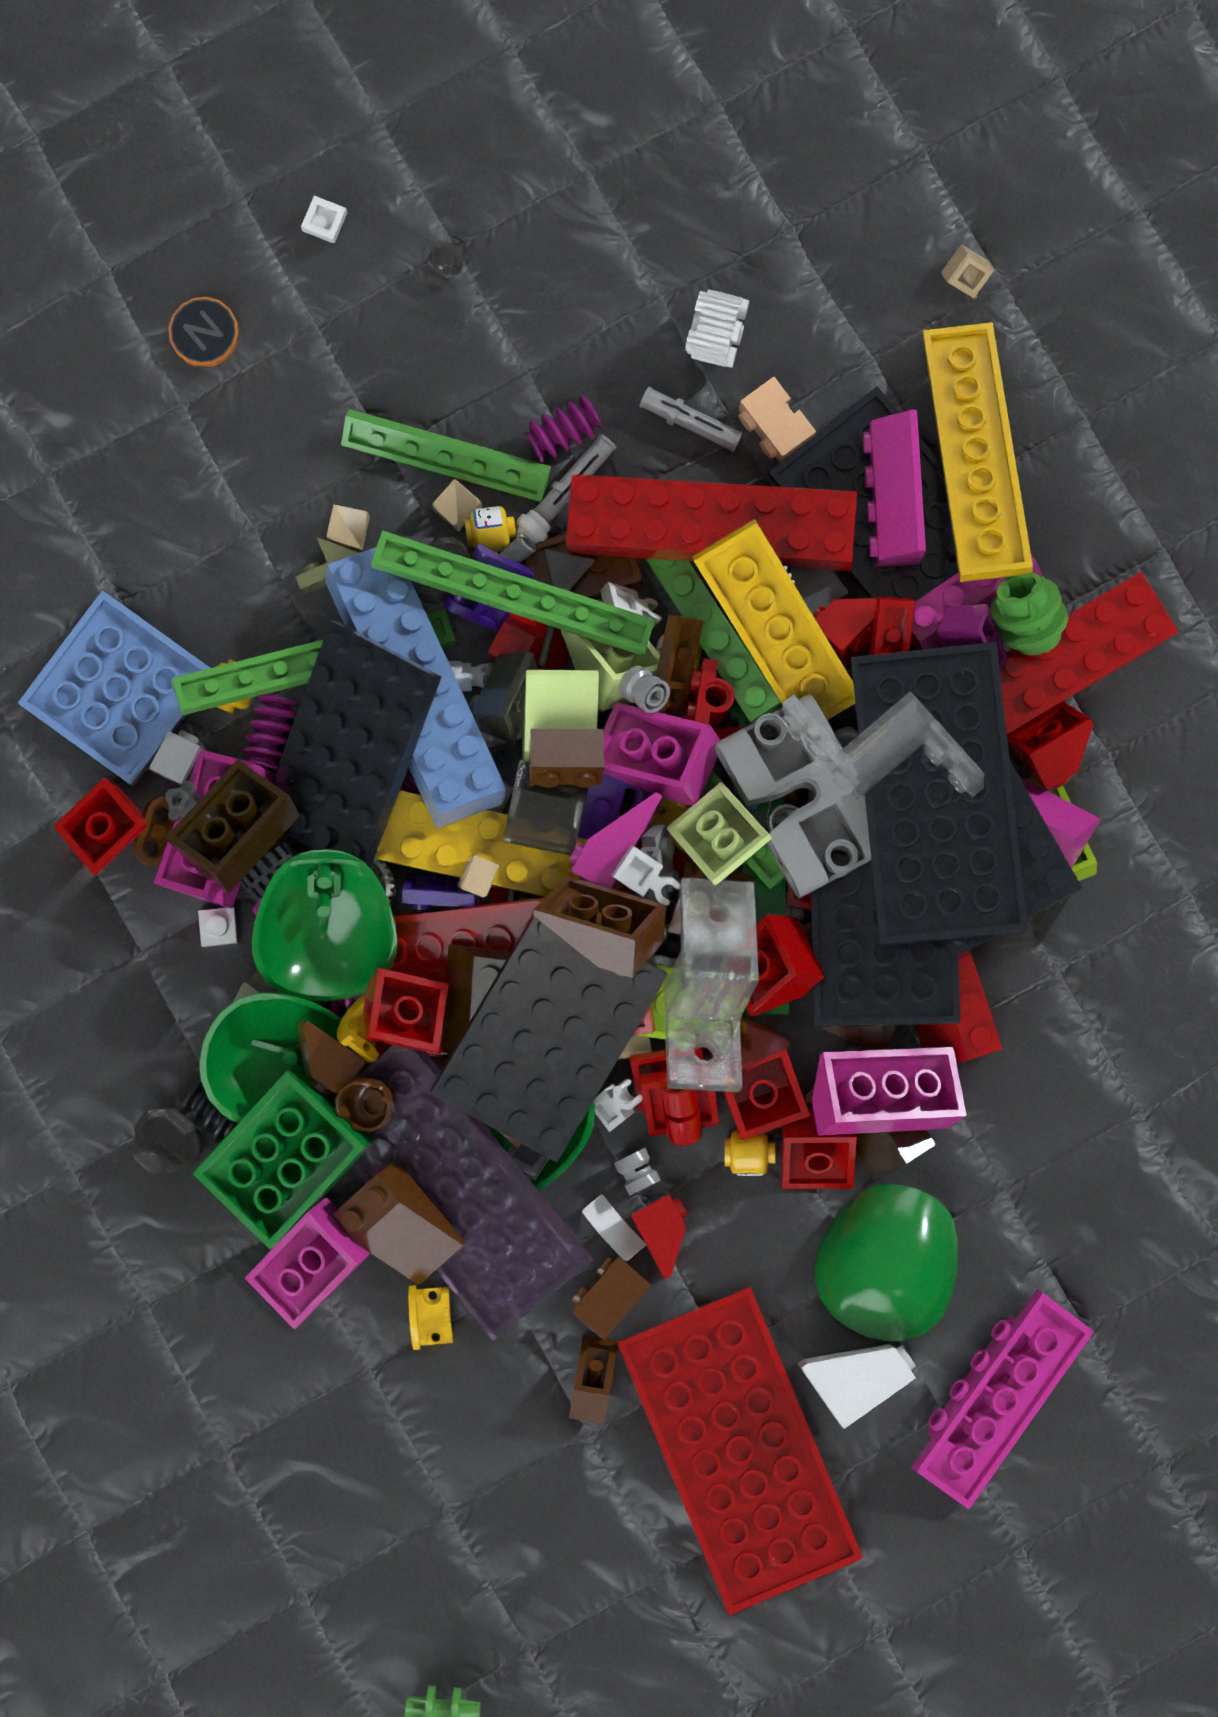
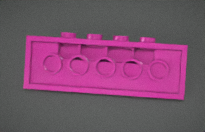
M1037 1289L1017 1318L1010 1315L1007 1320L1002 1319L995 1324L991 1332L993 1340L985 1350L980 1349L973 1355L970 1362L971 1371L965 1379H958L952 1385L949 1391L951 1399L944 1409L939 1408L932 1413L928 1421L930 1429L926 1433L932 1438L911 1468L964 1507L970 1509L1094 1331Z

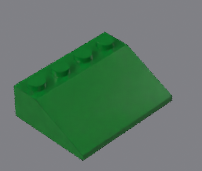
M288 1070L197 1168L193 1175L269 1249H272L309 1210L317 1205L376 1139L367 1131L353 1130L347 1120L337 1116L335 1103Z

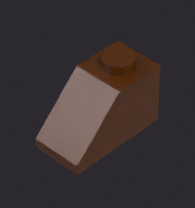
M300 1018L296 1025L304 1071L307 1076L314 1080L310 1086L327 1098L331 1093L337 1095L341 1087L354 1080L366 1061L309 1021Z
M583 1335L569 1418L605 1424L618 1341L603 1340L602 1338Z

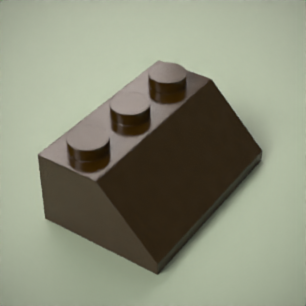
M237 759L165 838L205 878L229 894L298 819L300 814L287 793Z
M455 944L448 945L446 983L449 985L443 1020V1052L449 1055L452 1053L511 951Z

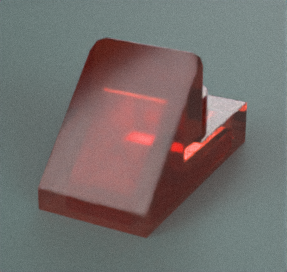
M735 1013L733 1015L741 1038L727 1040L719 1048L709 1053L713 1065L728 1077L791 1046L789 1040L774 1028Z

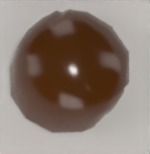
M360 1077L341 1087L335 1098L337 1116L347 1120L352 1129L356 1131L375 1132L389 1123L395 1109L390 1089L383 1082L375 1078Z

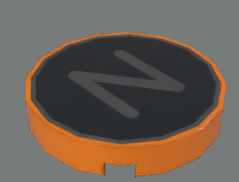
M209 297L193 298L181 304L172 315L169 325L170 342L177 355L190 365L216 366L230 357L238 343L239 329L237 320L230 308L220 300Z

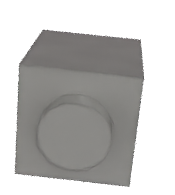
M180 730L178 735L168 731L149 769L153 773L182 786L185 781H189L200 751L203 750L197 745L199 739L183 730Z

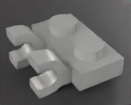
M654 824L642 836L643 847L640 851L663 866L658 876H668L679 882V875L674 870L672 858L675 845L673 838L669 836V831L666 829L668 824ZM670 884L663 886L661 890L662 896L668 900L677 892V889ZM648 889L644 897L636 893L637 897L657 902L653 898L650 889Z

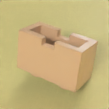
M772 377L740 401L739 411L741 413L738 417L749 432L755 430L762 439L759 444L764 453L770 459L775 457L781 463L814 437L816 430L800 410L795 413L791 411L787 403L791 398L776 378Z

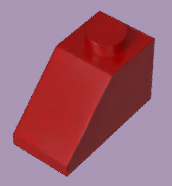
M668 1194L631 1214L664 1279L672 1275L686 1229L683 1219L689 1217L679 1197L672 1201Z

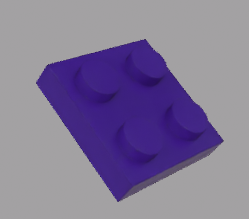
M408 873L402 888L401 903L410 904V908L418 910L431 909V905L446 906V909L472 907L475 905L477 895L459 888L457 884L460 878L446 875Z

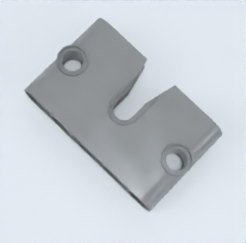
M808 694L774 713L764 714L758 718L757 722L714 744L719 760L746 807L782 798L799 788H806L813 794V801L793 811L769 833L772 839L766 843L798 898L837 878L846 876L853 869L871 860L864 785L812 695ZM764 726H771L778 732V738L766 740L761 736L760 729ZM836 850L844 852L848 856L849 864L846 866L835 865L831 860V853Z

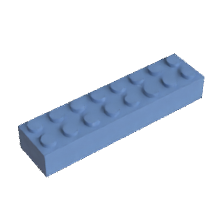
M375 547L327 564L326 585L345 625L442 676L408 766L437 829L501 805L506 787L411 580L371 568V561L376 550Z

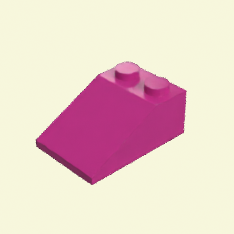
M615 702L603 730L604 774L651 794L657 792L663 796V799L693 806L700 800L718 756L714 744L719 742L720 739L708 724L659 712L647 713L641 708Z
M655 792L590 837L585 846L578 843L569 859L570 864L574 865L571 872L587 882L615 889L618 880L613 878L611 874L631 845L636 848L638 847L642 836L645 834L663 801V796Z
M327 1197L309 1210L245 1277L294 1330L371 1254L355 1243L334 1218L333 1214L338 1209Z

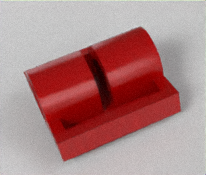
M704 658L700 668L693 669L687 699L690 702H688L686 712L682 714L683 719L708 724L713 729H717L721 725L734 701V691L731 685L723 679L716 678L717 660Z
M711 1063L639 1075L649 1137L667 1134L671 1143L678 1146H688L700 1140L703 1134L702 1128L720 1125Z

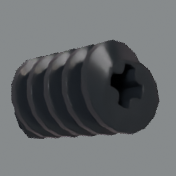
M201 1081L184 1099L179 1110L182 1116L193 1111L190 1119L193 1125L204 1120L201 1128L204 1134L215 1129L212 1138L215 1143L224 1140L238 1125V1123L221 1114L210 1102Z

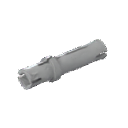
M651 387L647 388L639 406L667 419V424L673 426L675 423L729 449L731 452L735 451L743 434V431L736 430L685 405L684 400L680 398L674 400L653 390Z
M599 434L597 436L598 438L559 482L554 481L551 484V491L533 509L549 525L566 504L569 505L571 485L569 487L568 485L571 483L572 474L578 475L581 472L580 475H593L609 455L617 449L615 444L605 435Z

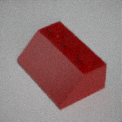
M970 951L958 957L960 1024L914 1025L922 1048L953 1047L956 1064L1003 1049Z

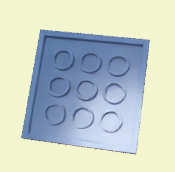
M102 590L19 700L18 704L128 784L134 786L153 761L167 732H174L186 716L181 715L172 687V678L210 669V667Z

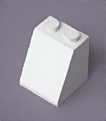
M890 1344L807 1358L797 1363L843 1429L916 1379L911 1371L916 1365L904 1348L898 1347L896 1349Z

